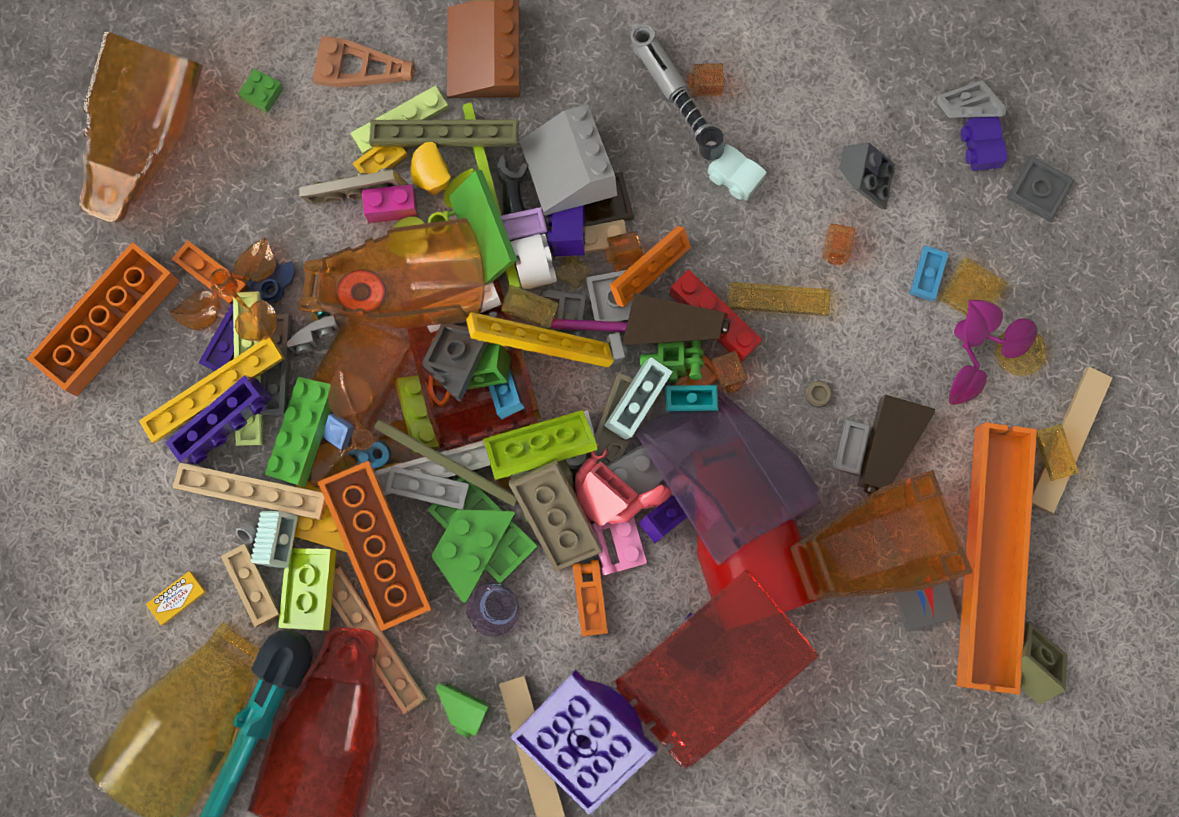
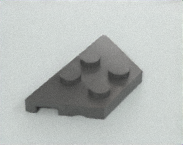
M489 313V316L499 318L498 313ZM464 317L461 320L443 321L421 364L424 370L457 401H462L489 343L470 338L466 320L468 317Z

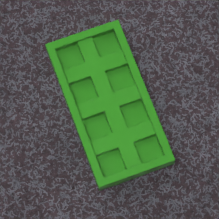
M298 377L288 408L285 411L279 434L276 437V443L268 461L265 475L306 487L339 387Z
M462 477L456 480L469 484L463 510L502 511L478 486ZM433 503L427 510L447 529L455 512L462 509ZM512 521L486 570L502 584L538 546Z

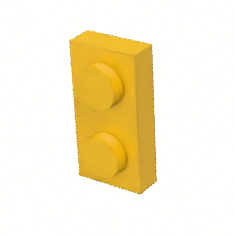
M374 147L352 164L358 173L372 174L377 173L380 169H392L408 157V154L403 147Z

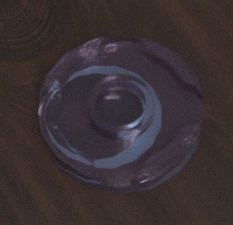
M487 583L478 587L471 594L467 602L466 614L476 631L485 636L496 637L513 628L519 617L520 606L516 595L510 588L499 583Z

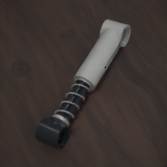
M647 24L637 25L631 31L634 53L640 57L670 103H674V106L680 109V115L686 118V124L691 126V131L695 134V140L699 144L701 156L707 160L720 158L724 152L722 131L706 123L704 120L705 116H702L699 112L700 108L696 107L693 103L694 99H690L688 96L689 87L655 37L653 28ZM711 141L716 142V144L712 146L706 145L708 142Z

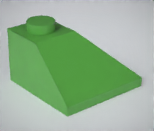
M446 682L438 683L436 690L451 725L456 726L455 732L467 738H470L471 734L476 736L491 704Z

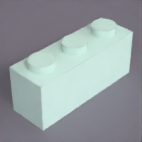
M651 357L646 360L604 426L624 440L631 438L673 371Z

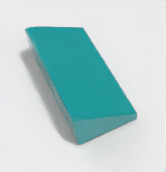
M717 385L665 386L666 412L718 411Z

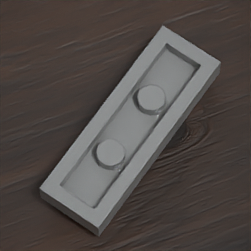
M391 466L385 492L463 510L469 484Z

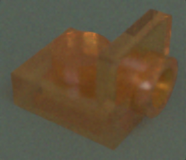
M734 351L713 358L711 363L719 382V391L726 390L729 394L742 389L741 385L747 379L737 352Z

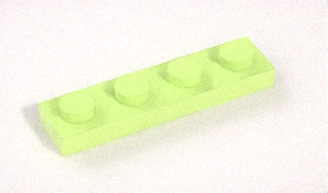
M435 85L374 120H429L447 110L448 105ZM371 122L351 132V136L363 155L374 148L369 144Z

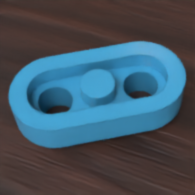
M373 441L348 447L340 453L339 465L345 471L371 460L374 468L381 467L389 462L391 449L383 441ZM376 449H380L382 451L381 458L376 457ZM352 455H356L358 458L356 464L351 462Z

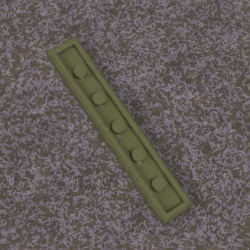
M371 120L369 144L371 147H420L425 142H434L437 147H518L519 120Z
M378 420L374 426V429L512 506L515 505L517 499L511 492L390 424Z

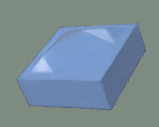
M336 413L329 414L323 438L340 450L345 449L348 446L354 426Z

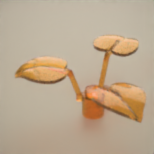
M263 238L246 249L236 260L234 272H229L224 268L215 270L210 276L211 289L214 295L207 291L195 292L188 296L178 307L171 310V315L181 325L189 329H206L217 320L215 309L220 307V293L225 297L233 296L245 310L235 320V330L241 338L248 341H258L271 337L277 327V315L274 308L269 303L261 300L256 301L249 308L237 294L238 282L236 281L248 282L251 279L255 282H260L272 275L276 268V259L268 241Z
M340 370L330 383L328 405L337 417L344 418L352 414L356 426L351 435L353 444L346 447L343 451L332 443L319 446L311 469V483L314 487H319L318 481L356 466L354 458L347 453L356 448L367 450L373 445V442L387 440L386 444L391 449L390 459L395 462L404 463L421 456V454L414 453L412 449L389 436L380 435L375 437L369 428L361 426L356 412H363L370 406L372 392L369 385L362 378L345 370ZM397 420L390 424L409 435L405 420Z

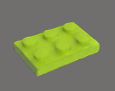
M292 548L289 568H284L278 628L329 631L336 550Z

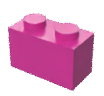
M412 184L362 190L364 215L368 223L402 220L411 216L418 218L416 194Z

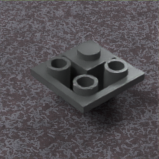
M870 143L844 146L839 170L855 190L880 209H886L890 196L891 181L895 173V164Z

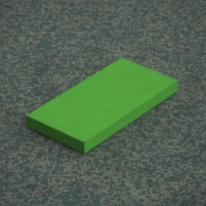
M475 170L449 198L482 284L486 285L495 281L518 260L482 170Z

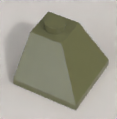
M1031 622L1025 624L1021 688L1027 696L1032 697L1041 705L1066 691L1068 655Z

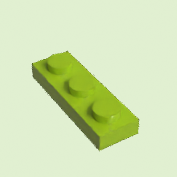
M422 375L397 378L395 385L409 436L434 450L439 449L441 444Z

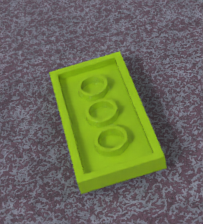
M583 410L483 439L495 480L535 469L555 460L559 462L598 450L596 440Z

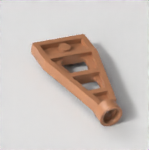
M321 36L312 81L317 85L332 87L401 82L403 80L413 81L415 62L397 59L347 39ZM351 54L363 60L361 71L352 74L342 73L344 56ZM375 60L385 63V73L368 74L370 61Z

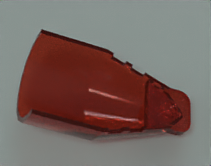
M335 627L326 634L319 655L302 679L303 684L296 695L292 696L288 701L289 706L280 720L277 719L272 726L247 811L257 817H365L382 752L375 662L379 642L371 631L349 627Z

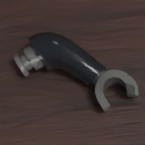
M505 154L500 157L497 166L498 178L503 184L504 215L526 210L522 201L520 183L525 177L528 164L522 162L518 172L509 171L507 169L509 160Z

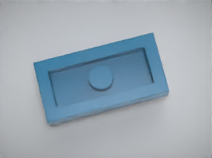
M928 246L922 248L909 294L929 301L936 299L949 253Z
M510 368L508 383L489 386L497 415L501 419L524 409L514 373Z

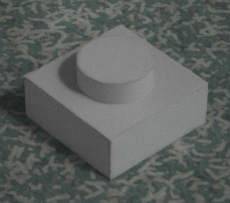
M620 333L610 334L606 341L609 344L614 360L612 365L622 363L625 355H627V346L623 344L624 340H621Z

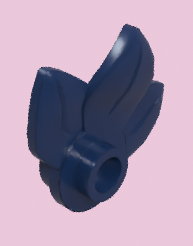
M266 255L260 264L258 272H248L245 274L246 284L251 291L260 292L261 299L265 302L275 303L283 297L284 288L292 283L295 273L294 265L290 261L280 266L276 260ZM275 287V292L269 295V290Z

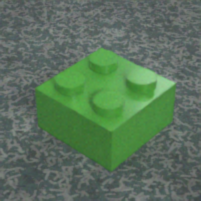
M254 69L238 94L242 100L268 113L282 92L283 86L279 81Z

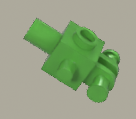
M690 341L691 348H686L684 342L658 343V353L640 355V366L651 357L673 371L668 378L670 383L677 382L680 376H687V369H691L690 379L699 380L702 378L701 368L704 366V360L701 359L704 356V350L701 349L702 341Z

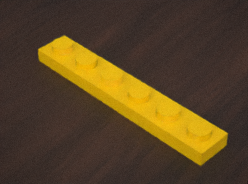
M473 312L466 319L470 338L608 368L614 361L607 342Z
M268 336L139 420L150 441L157 443L191 421L244 375L257 378L285 358L273 338Z

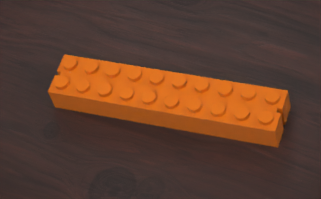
M987 422L975 427L956 687L1020 695L1037 429L1018 426L1008 428V425Z

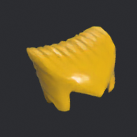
M425 142L413 153L411 179L415 186L426 190L430 195L446 190L451 181L450 168L442 158L437 145L434 142Z

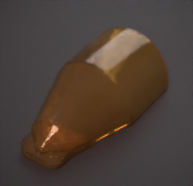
M104 31L84 102V113H87V128L84 129L83 137H87V153H83V187L79 198L80 207L84 212L110 222L118 223L125 219L129 205L137 201L182 139L203 69L202 64L186 58L176 57L114 33Z

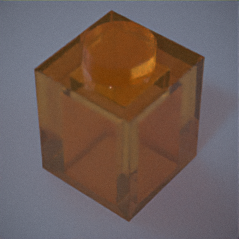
M723 63L693 64L692 73H688L687 85L689 88H692L693 97L722 96L724 89Z
M830 223L826 230L822 259L828 260V263L833 265L846 263L851 257L855 228Z
M636 231L607 238L608 248L604 249L607 264L612 263L615 272L627 270L643 256L642 246Z

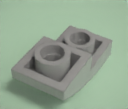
M334 315L307 325L287 342L288 348L293 353L297 352V354L311 352L313 347L318 346L316 336L328 338L333 336L335 331L340 330L338 320Z

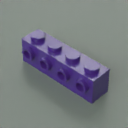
M244 375L165 443L180 463L199 464L208 457L207 453L223 445L227 441L228 435L233 431L242 429L247 424L246 420L253 414L256 415L262 412L267 407L266 403L272 398L258 379Z

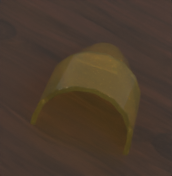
M225 622L218 626L205 645L135 699L87 768L90 777L101 790L116 802L143 817H188L229 754L238 728L232 725L236 714L244 708L254 677L252 666L261 647L257 648L230 630L231 627ZM223 638L249 655L251 658L248 663L221 646L220 643Z

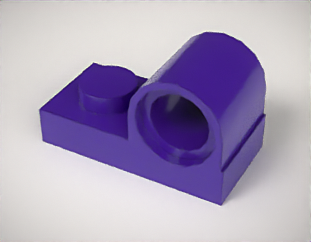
M680 489L646 515L638 524L651 540L656 543L694 513L697 508Z

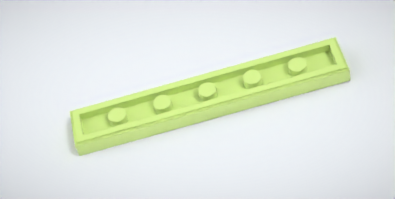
M233 292L234 358L262 341L260 292ZM260 375V376H258L256 379H258L259 382L261 383V375ZM253 414L246 420L247 424L242 429L235 431L236 446L263 445V416Z

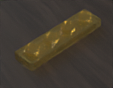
M730 282L728 307L739 310L828 316L830 314L831 289Z

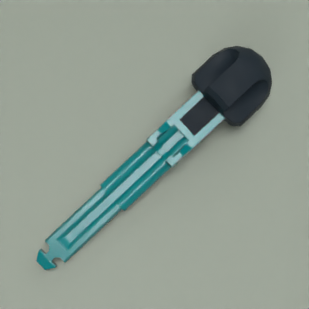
M279 630L270 635L261 647L252 666V671L259 678V681L247 706L236 714L232 725L239 727L240 730L200 817H223L259 738L269 740L274 731L272 720L286 689L296 690L302 684L309 669L313 653L310 643L299 632Z

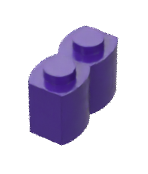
M999 117L968 119L961 128V139L963 142H966L968 148L965 154L967 164H971L972 171L1002 168L1007 162V151L1002 138Z

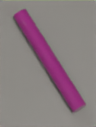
M552 319L551 329L626 332L628 322Z

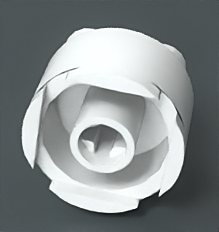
M545 233L510 241L518 260L516 261L522 290L557 282Z

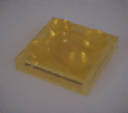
M964 257L938 299L967 317L969 300H983L995 304L1008 282L969 258Z

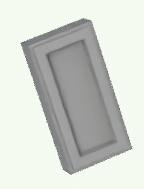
M847 419L844 421L834 470L857 476L860 475L871 428L870 425Z

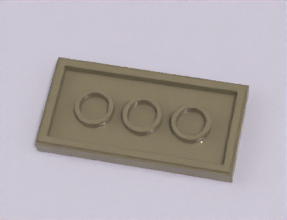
M558 460L509 480V486L555 572L603 552V547Z

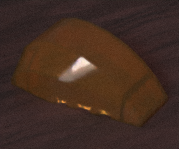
M933 470L871 492L790 547L808 600L920 591L973 573Z

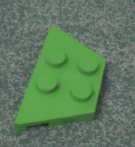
M457 510L431 557L462 602L467 604L515 516L514 512L491 510Z

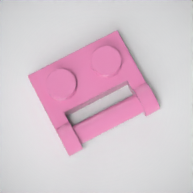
M634 517L627 522L617 524L609 522L603 526H599L596 523L591 524L603 547V552L598 554L602 566L600 568L602 576L647 564ZM609 528L619 563L612 565L602 531Z

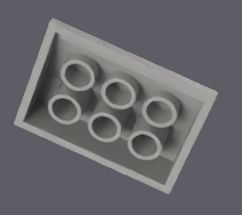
M588 104L564 110L520 140L544 216L617 196L615 174Z

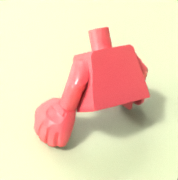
M605 449L601 456L596 455V450L592 451V456L585 460L575 475L576 497L590 524L594 521L599 526H603L607 522L611 524L627 522L641 509L657 507L664 503L672 494V489L669 486L660 485L638 495L601 461L598 464L596 463L599 459L607 457L608 449Z

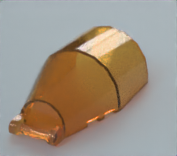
M467 218L392 228L387 231V235L375 240L372 237L364 240L365 244L354 249L347 247L324 258L308 260L304 263L305 281L302 298L298 303V309L302 312L323 311L394 329L465 322L471 312L480 314L482 311L485 295L483 261L477 237ZM318 274L315 297H313L315 277Z

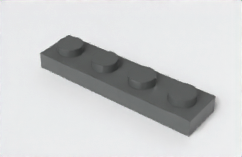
M264 314L263 339L268 336L272 337L285 359L261 374V384L272 398L266 403L267 407L259 413L262 416H284L288 408L291 350L288 348L287 342L291 339L292 316L290 314Z

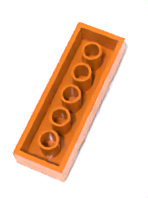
M132 242L28 356L27 360L63 390L78 397L180 281Z
M371 460L318 481L380 631L430 611L432 608L431 601Z

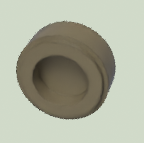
M822 381L811 383L805 391V398L813 407L825 406L832 396L830 387Z

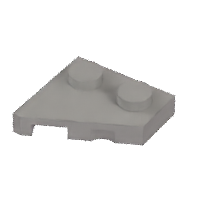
M983 80L941 94L937 99V104L949 118L997 117L1006 114V106Z

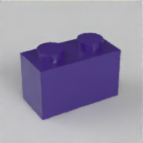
M584 205L549 214L548 222L549 227L552 226V231H548V246L553 247L554 256L585 255Z

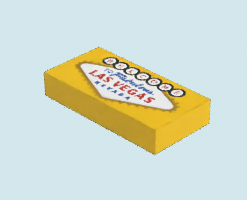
M188 571L150 600L146 606L160 625H165L203 596L206 590L192 571Z

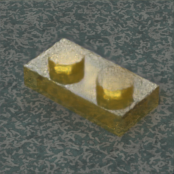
M510 285L501 311L549 329L559 303Z
M1062 424L1037 430L1036 441L1050 481L1078 474L1079 471Z

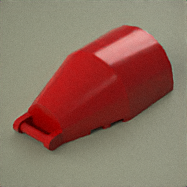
M740 438L732 440L731 444L700 454L698 451L692 453L690 456L696 471L697 557L721 628L723 630L732 629L823 599L796 522L749 462ZM733 453L736 455L734 459L704 468L703 463Z

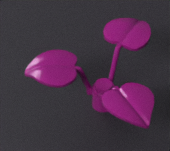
M969 300L966 320H962L956 325L954 335L964 342L962 347L967 351L974 366L966 365L957 373L951 386L949 403L956 405L970 401L977 397L985 387L987 375L983 370H979L980 364L971 347L980 346L984 339L987 338L999 344H1004L1001 352L1005 357H1019L1030 349L1036 339L1038 328L1035 323L1027 318L1017 319L1006 329L1005 339L997 338L990 335V332L1000 327L1003 319L1002 310L997 305L988 301Z

